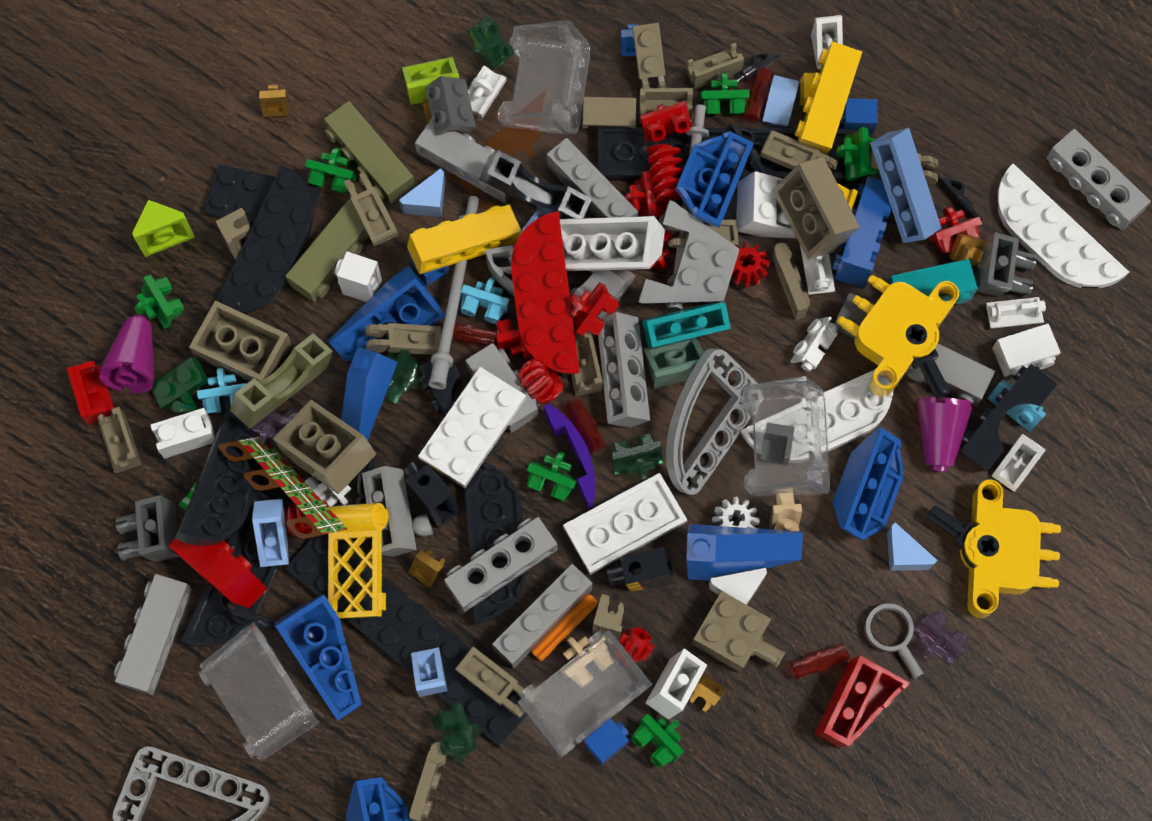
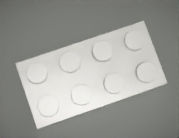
M479 367L419 454V459L466 488L526 400V395Z
M658 473L563 525V528L588 573L591 575L687 523V519L663 477Z

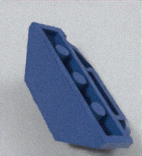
M729 131L722 134V136L711 138L693 146L675 189L694 217L717 228L720 227L753 142Z
M877 428L851 452L832 502L840 528L859 540L867 539L868 536L875 534L886 526L904 477L900 452L901 440L883 428Z
M382 777L359 780L353 783L346 821H410L407 804L394 790L386 785L387 782Z

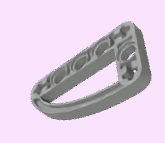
M710 348L706 350L695 365L679 396L668 431L666 445L668 474L675 488L689 495L697 494L702 489L763 399L761 386L727 352L721 349ZM714 356H717L716 362H717L720 366H725V367L721 368V367H719V366H714V364H715V361L713 360ZM732 371H735L737 380L733 385H730L728 376ZM710 375L731 397L683 465V441L687 423L695 401ZM748 390H751V391H750V396H752V397H751L750 400L748 399V398H749V394L747 393ZM734 409H737L739 418L733 424L730 420V414ZM719 431H722L724 440L720 445H717L715 436ZM706 452L709 456V461L705 467H702L700 465V457ZM688 477H690V482L692 483L690 487L688 486Z
M144 747L137 752L114 808L113 820L124 821V818L120 815L122 811L127 812L131 803L125 802L128 797L140 802V805L138 807L133 804L130 813L134 815V818L127 821H141L157 778L249 809L246 813L232 821H257L270 803V793L260 784L154 747ZM153 753L154 759L161 762L164 761L162 773L159 774L158 771L161 768L153 764H149L148 768H145L146 763L142 761L143 757H149ZM176 761L181 762L184 767L182 775L172 778L168 773L170 764ZM200 771H207L210 774V782L205 787H198L195 783V776ZM136 780H143L146 784V790L140 796H134L131 793V785ZM228 780H233L237 784L236 793L230 797L224 796L222 785ZM244 784L248 785L245 791L256 794L257 790H261L260 795L264 797V800L257 802L255 806L252 805L253 800L245 796L242 797V802L238 801L243 794Z

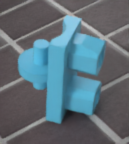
M492 277L489 278L487 284L478 281L476 288L463 284L461 290V313L475 317L478 306L487 308L484 316L485 320L497 325V322L501 321L504 314L508 315L510 299L502 297L504 289L495 287L496 279Z
M218 368L217 376L208 378L209 386L219 384V388L197 391L198 399L203 401V406L208 414L222 412L220 397L230 396L232 405L234 393L247 383L227 386V383L236 382V375H225L224 368Z

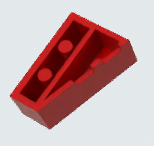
M175 538L168 545L181 559L233 604L250 608L267 590L249 570L252 565L241 555L235 558L232 555L234 549L225 541L214 545L201 546L188 544Z
M861 655L851 658L814 734L839 748L850 746L873 722L875 717L884 708H887L892 703V700L910 682Z

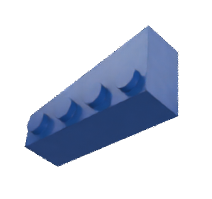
M869 176L866 179L865 185L859 184L856 200H859L857 208L853 207L852 213L860 228L840 245L844 247L842 255H836L832 270L837 271L834 280L861 289H865L868 283L867 280L873 271L874 262L881 245L879 243L882 240L887 225L886 221L891 212V205L883 181Z

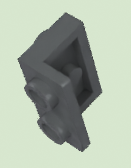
M440 76L426 86V96L436 135H442L449 129L470 132L476 128L465 79Z

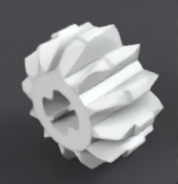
M734 497L732 505L725 499L722 501L723 508H715L714 512L717 516L712 518V524L728 527L755 528L754 526L758 525L760 520L759 518L752 517L757 512L756 508L747 510L748 500L739 505L738 497ZM732 516L738 517V521H740L739 526L732 525L733 521L729 522Z

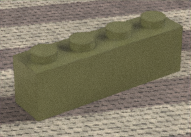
M350 101L324 118L327 128L324 131L332 143L338 142L342 147L341 153L343 156L349 159L348 162L353 160L358 166L356 170L359 174L365 172L370 182L374 185L373 187L376 188L381 200L385 198L391 205L415 188L413 175Z
M351 199L345 203L286 275L289 286L313 303L319 297L323 298L329 291V284L337 277L335 269L339 259H344L346 252L359 255L363 248V243L369 237Z

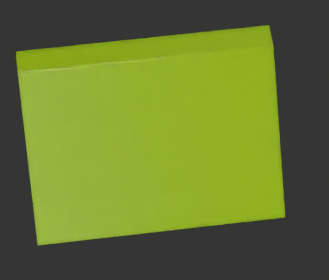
M453 57L402 67L410 105L422 103L423 99L427 98L426 86L440 76L459 78Z
M148 200L132 233L145 257L195 238L183 212Z

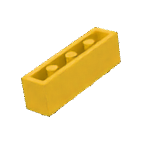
M833 41L828 49L823 48L818 61L819 64H822L820 73L815 72L810 86L814 88L812 97L808 96L805 101L803 112H806L804 121H799L795 136L799 137L798 141L800 143L816 148L825 155L831 150L862 51Z
M510 205L503 207L494 206L486 212L479 214L470 213L456 221H444L429 229H417L410 234L407 248L418 273L423 274L485 255V250L514 246L522 230Z

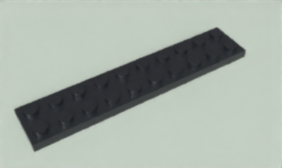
M598 127V171L606 179L638 180L642 177L643 172H650V167L652 166L648 163L650 155L647 154V149L658 144H668L672 147L680 148L681 152L674 157L681 158L682 163L676 165V168L684 169L689 157L691 137L686 135V132L682 134L675 132L666 135L664 140L657 142L651 140L647 142L643 127ZM704 128L709 131V135L706 138H702L701 142L733 131L731 128ZM742 128L754 134L755 143L753 148H755L759 156L771 131L778 132L797 141L799 138L795 136L796 129ZM837 129L832 148L827 153V156L832 157L838 162L835 170L830 169L836 182H861L862 177L854 181L846 180L844 158L836 155V148L844 145L845 135L855 133L859 129ZM742 134L745 139L750 140L748 136ZM763 157L759 160L767 175L784 179L792 171ZM748 158L739 181L753 172H758L754 163L750 164Z
M329 534L312 537L285 568L288 573L317 597L324 594L327 600ZM338 540V553L343 557L349 548ZM354 553L347 563L355 570L362 562V559ZM368 565L359 574L366 583L372 578V569ZM344 567L338 572V581L342 585L351 575ZM382 576V593H386V610L382 611V616L344 619L412 676H414L411 653L439 647L447 691L435 695L501 748L537 703L535 701L531 704L525 702L516 692L512 691L507 699L513 704L518 705L524 712L519 718L503 705L497 704L459 674L455 669L471 648ZM355 580L347 591L355 599L363 588ZM367 593L359 604L365 611H372V597ZM344 595L338 600V612H344L350 605V602Z

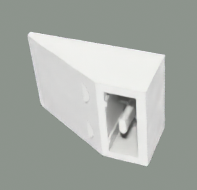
M753 172L738 181V232L758 237L797 238L773 192V189L783 179Z

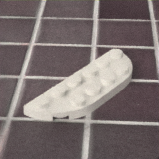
M1012 164L1008 168L997 191V210L1000 219L1007 231L1013 237L1019 238V243L1031 254H1036L1037 260L1053 275L1063 282L1079 288L1082 286L1104 288L1117 283L1127 276L1129 271L1018 167Z
M873 370L741 430V435L748 445L761 455L764 429L767 422L795 427L788 463L809 461L858 439L875 429L888 412L893 391L884 397L877 396L871 391L869 382L875 371ZM877 377L880 384L890 385L886 377Z

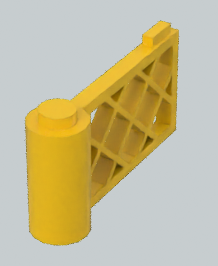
M381 503L328 507L347 527V530L329 533L328 601L340 619L381 617L382 611L386 610V593H382V530L388 523V511ZM366 538H372V549L366 555L359 546ZM338 540H345L351 546L343 557L338 553ZM356 551L363 560L354 570L347 561ZM367 565L372 569V578L368 583L359 576ZM342 567L351 574L343 585L338 581V572ZM356 580L363 589L354 599L347 589ZM367 593L372 597V611H365L359 604ZM344 595L350 602V605L344 612H338V600Z

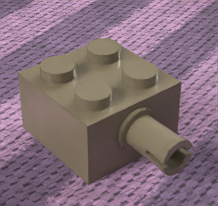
M723 591L720 592L692 642V645L739 673L742 672L750 656L753 657L754 654L776 668L785 654L784 651L763 640L764 637L762 635L771 619Z

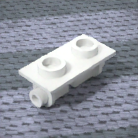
M800 245L808 295L835 292L829 254L807 259Z
M1039 297L986 303L990 329L1044 323L1042 312L1046 310V305L1044 301H1040Z
M830 316L815 319L807 329L809 333L806 338L800 341L794 348V356L790 361L791 363L802 362L801 367L807 372L816 369L825 354L818 346L820 345L827 350L838 335V327L833 323H829L832 319Z

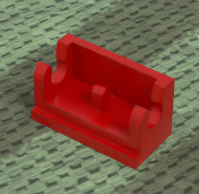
M95 361L67 368L81 418L87 425L99 422L97 417L100 414L104 415V417L113 415L112 409H114L108 386L99 379L101 365H96Z

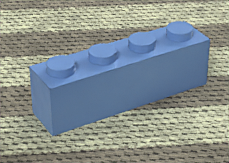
M905 128L887 132L872 141L870 144L903 243L928 238L940 230L941 225L910 129Z

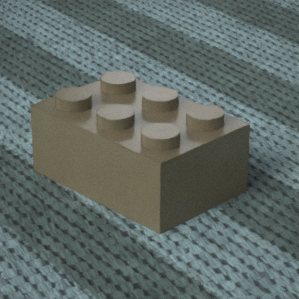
M824 157L799 163L773 189L807 259L833 253L860 228Z
M215 301L189 348L195 358L216 368H224L225 372L235 374L236 377L250 382L254 378L257 381H261L273 374L281 366L292 343L287 333Z
M312 400L273 438L289 460L337 494L376 455L364 435Z

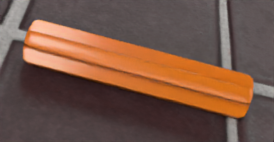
M589 593L586 594L532 648V654L539 661H543L597 606V600Z

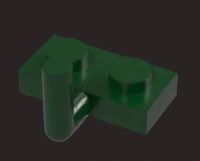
M191 357L155 381L152 391L161 409L167 410L172 406L174 412L186 414L197 410L191 393L207 383L208 379L198 358Z

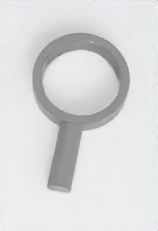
M882 604L874 608L867 616L864 625L865 636L868 642L879 651L886 653L897 652L914 679L922 675L923 671L906 646L914 632L913 621L909 613L896 604ZM893 610L905 619L908 632L903 643L888 647L874 639L870 630V624L877 612Z

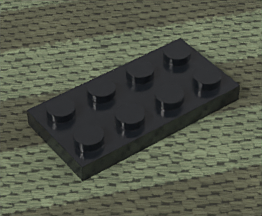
M218 164L204 209L205 215L221 219L243 208L250 226H253L275 176ZM304 183L310 194L315 214L321 188Z

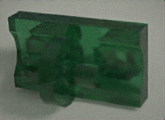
M484 16L476 25L467 30L475 43L473 50L475 53L480 52L491 70L497 69L514 53L510 43H506L502 39L500 27L496 21H491L489 16Z
M402 349L400 353L389 352L387 358L398 362L385 394V398L394 404H397L402 393L407 394L410 387L418 389L421 384L415 378L419 371L416 368L418 361L412 358L411 353L405 349Z
M646 434L638 438L639 446L629 448L627 441L624 440L614 442L612 460L615 475L628 472V475L638 473L641 480L646 479V470L654 469L655 465L663 463L660 441L656 442L651 434Z
M454 703L448 710L439 711L432 718L434 729L437 731L445 730L446 736L440 741L442 755L453 756L454 763H462L465 756L476 749L477 743L475 738L482 733L480 726L469 722L462 703Z

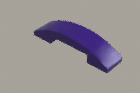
M550 404L544 405V415L554 437L565 433L583 471L584 476L577 479V487L587 509L590 510L593 508L595 500V474L587 446L571 421L558 409Z

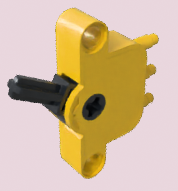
M870 275L867 281L874 288L882 292V296L875 305L858 295L853 298L852 302L868 314L860 326L843 316L839 317L837 323L855 336L857 350L878 365L869 382L871 391L881 397L889 395L912 365L914 370L917 368L921 369L934 397L942 398L946 396L950 389L935 362L939 356L935 348L939 341L938 327L959 297L958 287L950 281H943L927 297L905 282H896L890 285L881 278ZM944 293L948 295L950 301L942 300L938 294ZM877 377H886L890 385L880 384Z
M985 480L975 490L972 499V519L967 526L938 506H933L927 514L926 518L957 539L954 545L959 548L961 559L965 566L969 568L967 606L970 614L980 619L989 616L998 606L999 593L1018 595L1027 592L1032 587L1057 588L1059 586L1058 579L1039 576L1040 560L1058 561L1060 559L1059 552L1040 549L1041 533L1059 534L1061 526L1040 522L1035 514L1027 510L1003 508V489L997 481ZM982 490H989L993 494L994 499H985L982 495ZM984 544L989 547L987 553L982 551ZM977 598L986 599L989 608L987 610L981 609L977 604Z

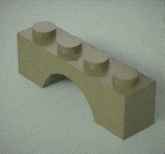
M314 333L294 347L286 361L273 374L261 381H257L254 378L234 393L230 411L249 429L325 371L328 368L333 351Z

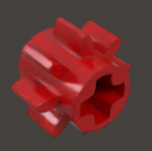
M639 627L633 628L632 631L627 628L617 642V645L622 647L620 650L622 657L633 663L638 662L640 659L646 661L655 647L650 643L651 635Z

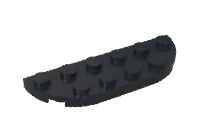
M283 165L280 166L217 302L243 314H248L262 307L265 308L280 295L287 283L286 275L296 264L312 229L314 209L310 194L302 180L289 168Z
M230 410L226 412L176 534L175 538L182 542L207 546L229 539L244 523L257 490L244 478V473L262 470V466L254 458L231 461L218 448V445L222 443L253 438L252 434L254 432L252 429H249ZM236 446L226 448L227 453L232 456L240 457L244 454L242 449ZM253 475L252 481L259 484L262 475Z
M483 462L465 488L470 558L482 549L486 552L494 547V542L502 535L508 534L510 536L518 531L517 526L523 522L521 500L515 485L510 478L496 469L495 466ZM525 541L517 543L515 546L517 551L521 553L526 552ZM496 557L492 561V565L496 568H503L508 563L504 557ZM527 571L473 607L475 625L500 617L515 604L524 588ZM474 572L471 574L472 584H479L484 579L482 573Z
M259 490L255 492L244 523L228 541V545L234 549L232 555L235 558L239 555L243 556L252 565L249 570L267 588L250 607L256 613L259 612L281 566L260 567L252 521L254 502L271 499ZM208 583L181 641L194 646H216L235 639L251 624L237 623L228 608V603L231 601L224 597L213 585Z

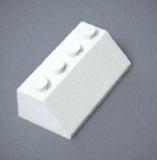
M654 216L560 219L566 271L649 269L662 255L665 229Z

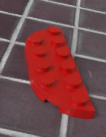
M559 211L541 216L529 224L521 233L514 246L511 258V272L520 336L532 357L537 360L540 359L546 367L553 371L564 374H580L573 317L570 313L572 309Z

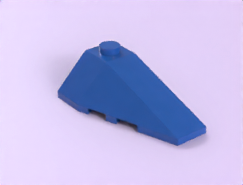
M409 265L387 281L328 342L344 361L353 359L357 347L366 349V342L373 339L386 340V336L380 338L366 336V326L371 324L387 325L388 323L433 326L443 319L446 313L424 282Z
M357 347L347 373L341 420L364 435L368 441L398 362L376 352Z
M690 524L687 536L688 579L710 581L711 578L762 568L767 569L802 560L803 531Z
M324 594L296 607L274 622L275 627L337 721L362 705L340 618Z

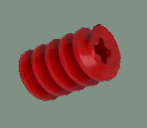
M668 144L651 146L646 152L650 155L648 163L652 165L650 173L653 175L651 182L655 185L653 188V193L656 195L655 202L666 204L668 201H677L680 198L675 189L680 179L677 176L682 174L683 168H676V165L682 163V159L674 156L679 154L681 150Z

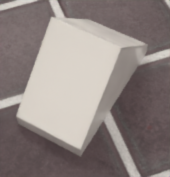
M841 15L815 18L811 39L817 69L822 67V64H819L818 61L823 48L828 49L832 41L843 45Z
M1022 434L997 467L992 477L1015 492L1046 449Z
M766 568L711 578L709 588L718 595L723 591L747 605L764 580L767 571Z

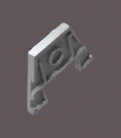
M668 201L662 224L688 232V236L673 285L668 286L645 279L638 302L724 301L740 249L678 204Z

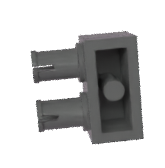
M997 232L983 238L985 241L982 249L984 254L981 262H977L975 281L978 287L977 292L998 297L1008 291L1029 296L1033 287L1028 286V284L1033 285V280L1015 276L1014 272L1015 266L1032 271L1036 261L1031 260L1037 259L1036 254L1019 251V238Z
M161 495L135 501L136 513L116 518V523H122L116 525L117 531L120 534L137 530L138 540L118 544V549H124L123 551H118L122 561L143 556L153 562L179 557L168 546L175 539L178 532L176 504Z

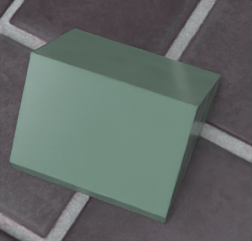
M696 337L643 349L654 389L687 381L704 353Z

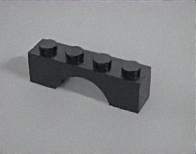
M498 149L488 157L478 179L544 214L559 211L560 219H583L592 199L569 186L554 185L535 177L522 166L521 161Z
M430 360L419 366L421 376L417 379L424 392L429 390L434 399L430 401L438 415L443 413L444 417H446L453 406L454 393L462 383L461 374L453 362L452 367L448 371L446 388H432L429 386L433 367ZM499 439L486 458L501 451Z
M1032 364L1028 368L1022 365L1013 376L1016 383L1009 390L1005 387L995 399L999 404L993 411L987 408L978 419L981 426L974 433L970 430L962 439L961 444L964 447L961 451L986 471L1005 450L999 438V425L1005 413L1021 404L1041 406L1058 385Z

